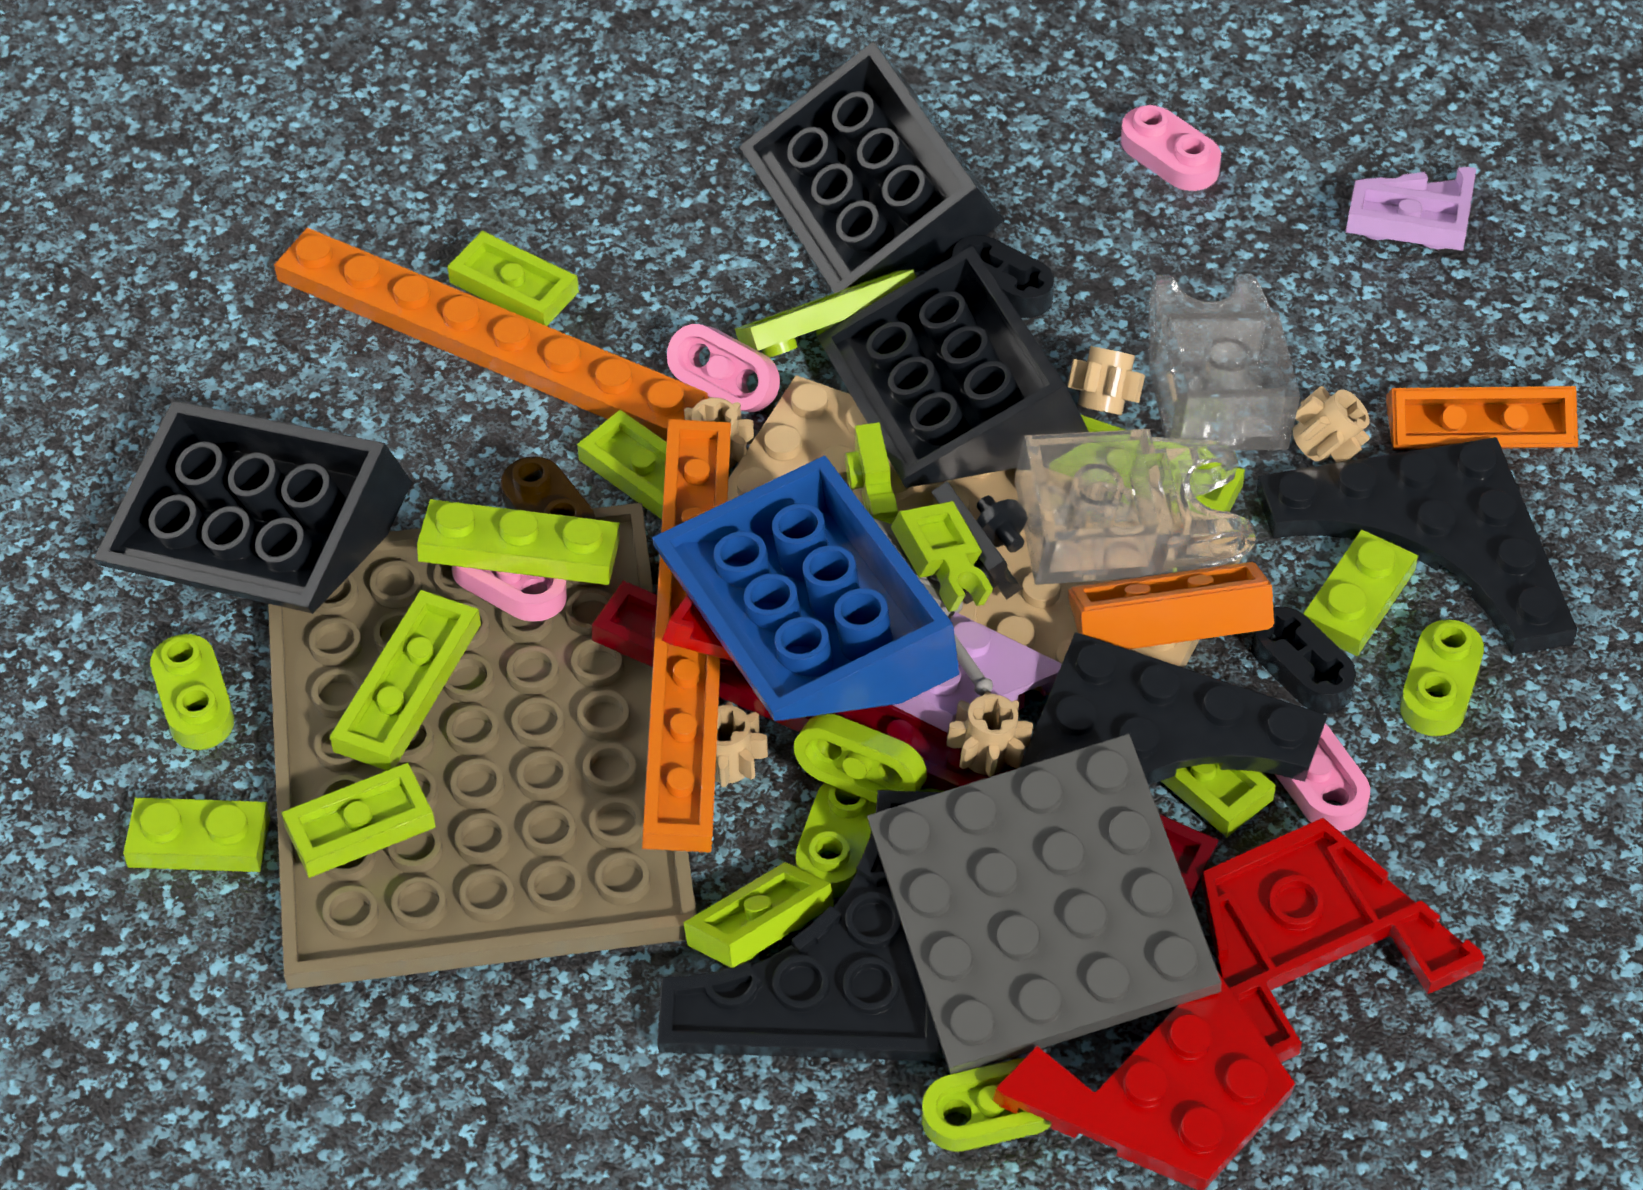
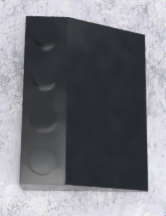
M874 41L739 146L834 293L894 271L914 270V273L942 263L953 257V249L957 242L972 235H987L1005 221L906 79Z
M973 245L817 335L819 342L867 423L880 422L887 457L905 488L1035 465L1090 433L1066 384Z
M173 400L94 557V561L104 567L313 614L387 537L412 481L385 443Z

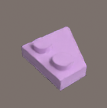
M1458 168L1456 180L1428 183V177L1425 172L1404 174L1393 179L1379 177L1356 180L1346 233L1364 235L1373 240L1391 239L1422 244L1431 249L1448 248L1463 251L1476 168Z
M957 612L951 617L950 621L953 623L954 634L985 678L992 680L993 688L991 694L1001 695L1010 701L1018 699L1019 694L1039 686L1047 693L1051 692L1062 663ZM958 662L960 675L904 703L893 706L948 733L949 723L954 722L956 718L958 702L963 700L971 704L974 699L981 695L974 691L975 685Z

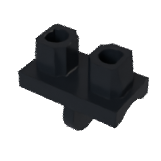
M948 481L934 489L932 494L939 504L950 501L955 503L982 550L974 566L986 575L993 589L997 587L1006 600L1022 589L1020 584L1007 568L1008 564L996 548L1004 545L1009 552L1013 553L1023 547L1025 541L1020 533L1025 527L1028 517L1022 505L1013 499L996 502L992 496H984L976 505L981 514L975 520ZM963 589L966 594L963 600L968 604L973 599L970 593Z

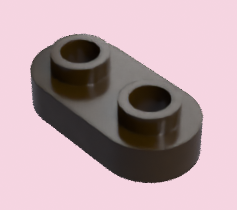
M525 457L516 460L504 470L501 477V489L506 509L595 519L591 506L553 461L543 457Z

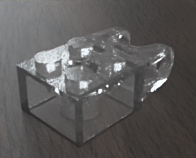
M1235 274L1233 291L1230 293L1229 298L1216 302H1206L1188 296L1181 290L1178 282L1170 275H1154L1148 315L1149 369L1165 443L1188 451L1288 450L1300 401V393L1279 312L1271 311L1256 277L1252 274Z
M1150 429L1025 436L1016 471L1015 486L1018 501L1027 512L1028 518L1024 532L1035 585L1132 579L1221 566L1245 556L1256 543L1255 530L1251 521L1228 511L1211 509L1203 505L1195 497L1205 495L1234 479L1239 465L1235 451L1232 447L1222 442L1212 440L1151 437ZM1207 463H1222L1212 469H1197ZM1237 537L1226 543H1210L1213 540Z

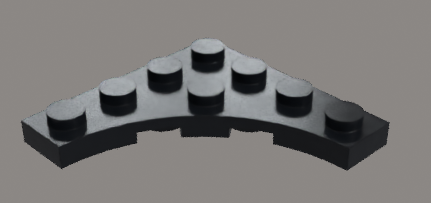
M1497 437L1258 476L1256 492L1273 539L1293 536H1329L1352 539L1355 532H1360L1362 529L1377 537L1396 542L1397 546L1417 554L1418 561L1437 571L1444 566L1460 577L1472 588L1471 597L1491 618L1503 636L1511 655L1574 644L1577 627Z
M1075 632L1020 768L1130 734L1148 785L1174 777L1177 769L1216 763L1219 764L1221 770L1257 771L1305 782L1328 715Z
M878 790L876 813L941 792ZM872 832L860 863L857 866V873L846 892L834 907L829 906L810 926L792 939V945L754 965L746 962L734 968L730 967L716 972L691 976L661 977L657 1035L659 1052L939 1061L938 1034Z

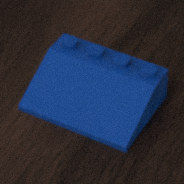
M825 455L652 537L654 547L774 721L901 704L960 675L953 623Z

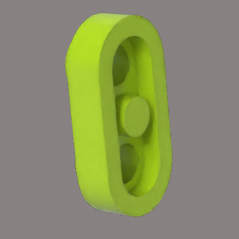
M1439 620L1431 623L1422 631L1404 684L1400 703L1402 718L1413 730L1428 736H1444L1456 731L1462 725L1484 653L1483 640L1473 627L1457 620ZM1428 692L1441 696L1444 695V697H1434L1428 694Z
M180 634L164 640L153 651L150 667L171 736L179 745L187 749L204 750L215 747L222 743L232 732L234 714L213 647L204 638L193 634ZM202 706H206L205 708L199 711H190L191 709L194 710L201 708Z
M835 714L813 716L794 741L796 759L809 775L876 804L878 790L919 791L926 781L927 770L925 763L919 753L909 744Z
M824 783L816 794L798 843L796 867L831 883L833 898L843 896L857 873V866L860 863L871 834L867 816L876 813L877 804ZM845 800L857 801V803L852 805H844L840 802ZM828 851L839 854L838 857L833 859H825L819 855Z
M1025 1058L946 1075L933 1082L925 1092L922 1102V1126L928 1138L945 1150L960 1152L1038 1134L1048 1129L1052 1122L1022 1109H1019L1017 1114L1001 1108L993 1101L996 1088ZM952 1112H961L969 1118V1121L964 1125L955 1126L948 1123L945 1116Z

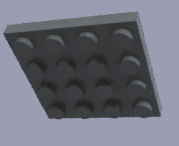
M1130 734L867 816L950 1074L991 1065L1032 1052L1036 1046L1039 1048L1048 1047L1221 992L1220 977Z

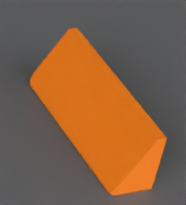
M1576 386L1392 388L1386 395L1392 450H1420L1497 437L1502 449L1578 447Z
M1254 562L1075 586L1068 589V598L1078 633L1128 650L1268 630L1274 624L1272 584Z

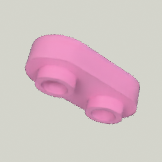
M1146 105L1132 109L1123 118L1121 145L1124 151L1174 187L1187 191H1198L1210 187L1218 179L1221 162V151L1218 145L1172 112L1155 105Z
M690 324L679 329L669 342L667 362L673 375L683 383L708 392L709 397L722 398L732 404L739 402L741 404V411L744 412L761 411L767 408L776 398L780 386V376L775 363L768 356L720 330L705 325ZM707 346L710 351V358L707 364L702 366L699 361V354ZM755 372L758 376V385L750 393L747 388V379L750 374Z
M452 566L453 578L459 586L518 619L533 622L547 620L557 615L565 606L567 598L566 580Z
M1325 724L1306 781L1303 782L1281 775H1276V777L1311 823L1324 818L1339 831H1346L1356 827L1364 819L1370 798V785L1360 768L1331 729ZM1333 800L1341 803L1342 805H1332L1327 803L1326 801Z

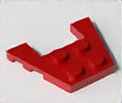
M1320 818L1203 871L1202 888L1219 974L1281 1063L1299 1055L1302 1042L1271 990L1386 937H1391L1427 995L1482 970L1485 956L1477 946L1468 939L1462 942L1439 923L1441 917L1422 900L1414 902L1388 880L1389 872L1324 818Z
M1218 972L1221 980V992L1178 1005L1096 1092L1088 1088L1046 1052L1036 1046L996 1088L993 1101L1001 1108L1017 1114L1019 1109L1046 1119L1052 1122L1051 1129L1072 1138H1076L1079 1134L1117 1149L1116 1156L1196 1190H1205L1290 1097L1295 1082Z

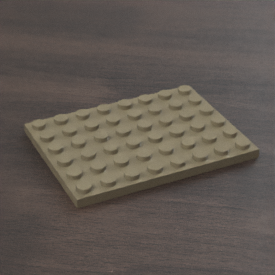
M642 503L592 508L596 520L620 522V539L609 585L566 580L567 598L565 606L557 615L547 620L533 622L518 619L459 586L453 578L452 566L418 562L417 542L421 528L389 532L387 537L313 614L268 604L283 964L288 990L686 940L683 922L696 915L688 851L642 849L653 667L592 641L593 622L623 580L654 593ZM420 590L479 609L481 626L396 765L397 767L409 763L433 812L436 828L308 878L285 828L281 812L386 771L333 752L330 735Z

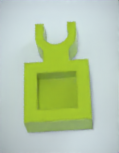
M880 422L856 425L855 451L845 453L848 485L851 490L861 489L864 507L872 518L893 524L895 517L898 515V508L892 491L890 466Z
M950 501L899 511L891 525V529L918 577L936 575L941 584L939 590L940 597L948 612L957 611L966 596L963 589L970 593L976 606L984 605L993 591V587L986 575L974 566L982 550L955 503Z

